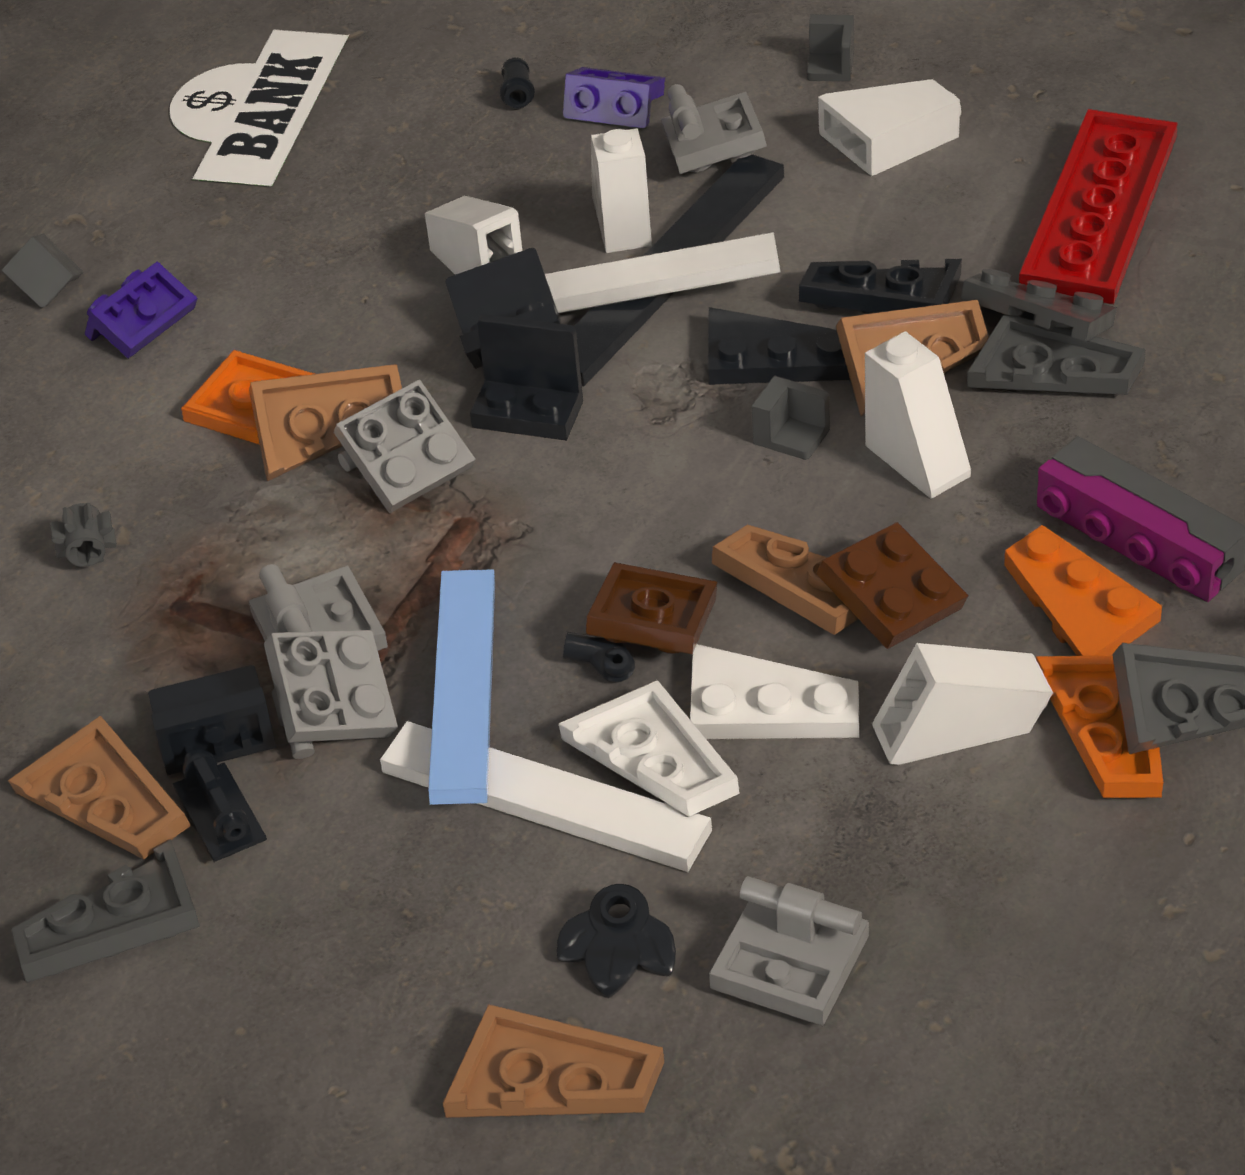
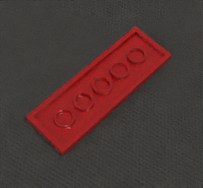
M1092 109L1087 110L1020 270L1019 283L1027 285L1030 280L1044 281L1056 285L1057 293L1073 297L1075 292L1092 293L1103 297V303L1114 305L1177 138L1178 122Z

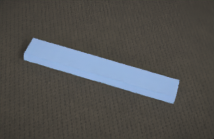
M494 569L441 571L428 789L430 805L487 803L495 604Z

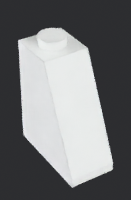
M933 79L826 93L818 97L819 134L871 177L959 137L960 99Z
M638 128L629 130L614 129L607 133L591 135L592 199L606 253L652 247L646 160Z
M462 196L425 213L430 251L455 275L522 251L518 212L513 207Z
M904 331L865 352V446L932 499L971 477V468L940 359L935 353Z
M916 643L875 717L872 726L889 764L901 765L1027 734L1031 731L1041 712L1047 706L1053 691L1033 653Z

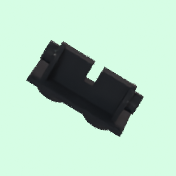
M201 749L190 751L184 758L183 774L185 779L172 784L213 862L266 841L267 837L225 762L217 765L212 754Z

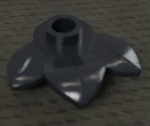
M613 884L603 888L595 895L588 911L570 918L565 923L557 940V959L561 962H580L585 960L590 980L604 997L610 998L629 981L637 970L638 965L654 974L670 976L675 966L676 949L670 928L662 921L649 915V906L645 896L633 886ZM617 904H624L630 909L628 914L622 918H614L608 914V911Z

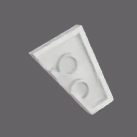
M697 644L692 660L690 720L706 739L859 738L858 681Z
M658 680L559 723L561 739L688 817L740 794L737 776Z

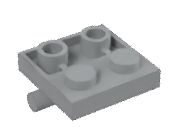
M675 84L669 88L668 97L670 102L668 109L670 116L661 118L680 174L688 171H704L713 163L732 157L744 158L753 154L757 149L767 147L763 130L746 92L696 107L694 99L686 93L682 85Z
M420 379L337 423L333 432L345 449V451L338 454V460L342 468L349 472L358 467L389 514L472 468L476 460Z
M271 564L261 569L259 577L268 594L249 600L252 616L265 641L271 633L372 630L377 650L388 647L385 631L348 565L294 585L287 584L277 565Z
M372 630L271 633L264 642L274 684L272 697L278 721L285 728L287 740L290 742L292 755L295 759L307 758L315 753L312 741L390 737L398 728Z
M747 876L741 886L740 899L748 901L709 973L710 989L824 1026L869 937V920L862 919V912L825 901L823 893L792 883H787L784 887Z

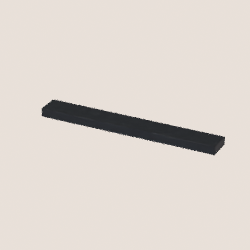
M753 154L744 158H738L643 256L723 242L784 178V164ZM673 293L592 307L574 325L577 334L582 386H585Z

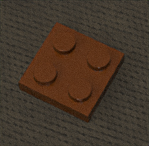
M898 522L822 560L816 573L886 649L897 645L961 610L969 596Z
M614 562L587 615L586 634L604 637L607 641L613 643L630 642L656 647L665 653L682 652L693 654L715 603L718 581Z

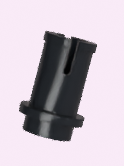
M510 58L504 62V69L502 68L501 70L503 83L500 86V96L506 105L519 109L527 106L532 101L535 88L529 80L528 63L521 58Z

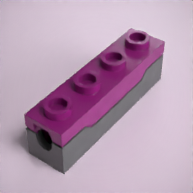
M1079 436L1052 456V460L1049 459L1038 469L1037 507L1206 602L1211 601L1219 593V590L1222 591L1245 570V526Z

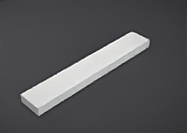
M774 232L553 272L545 274L557 311L558 313L773 275L781 271Z
M407 721L380 759L382 772L429 788L432 729ZM489 747L487 803L477 804L685 872H689L712 832L710 817L698 813L688 817L669 804Z

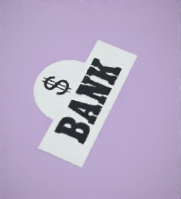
M273 30L256 63H239L214 68L194 77L183 85L171 101L169 113L172 123L180 132L190 138L212 142L192 180L272 186L349 35Z

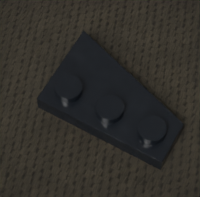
M945 259L944 267L920 268L919 260H901V266H895L890 269H877L875 264L870 261L811 262L799 284V302L815 304L823 309L839 307L861 310L865 314L948 304L961 276L962 259Z
M709 307V385L769 383L774 376L794 382L850 380L836 329Z

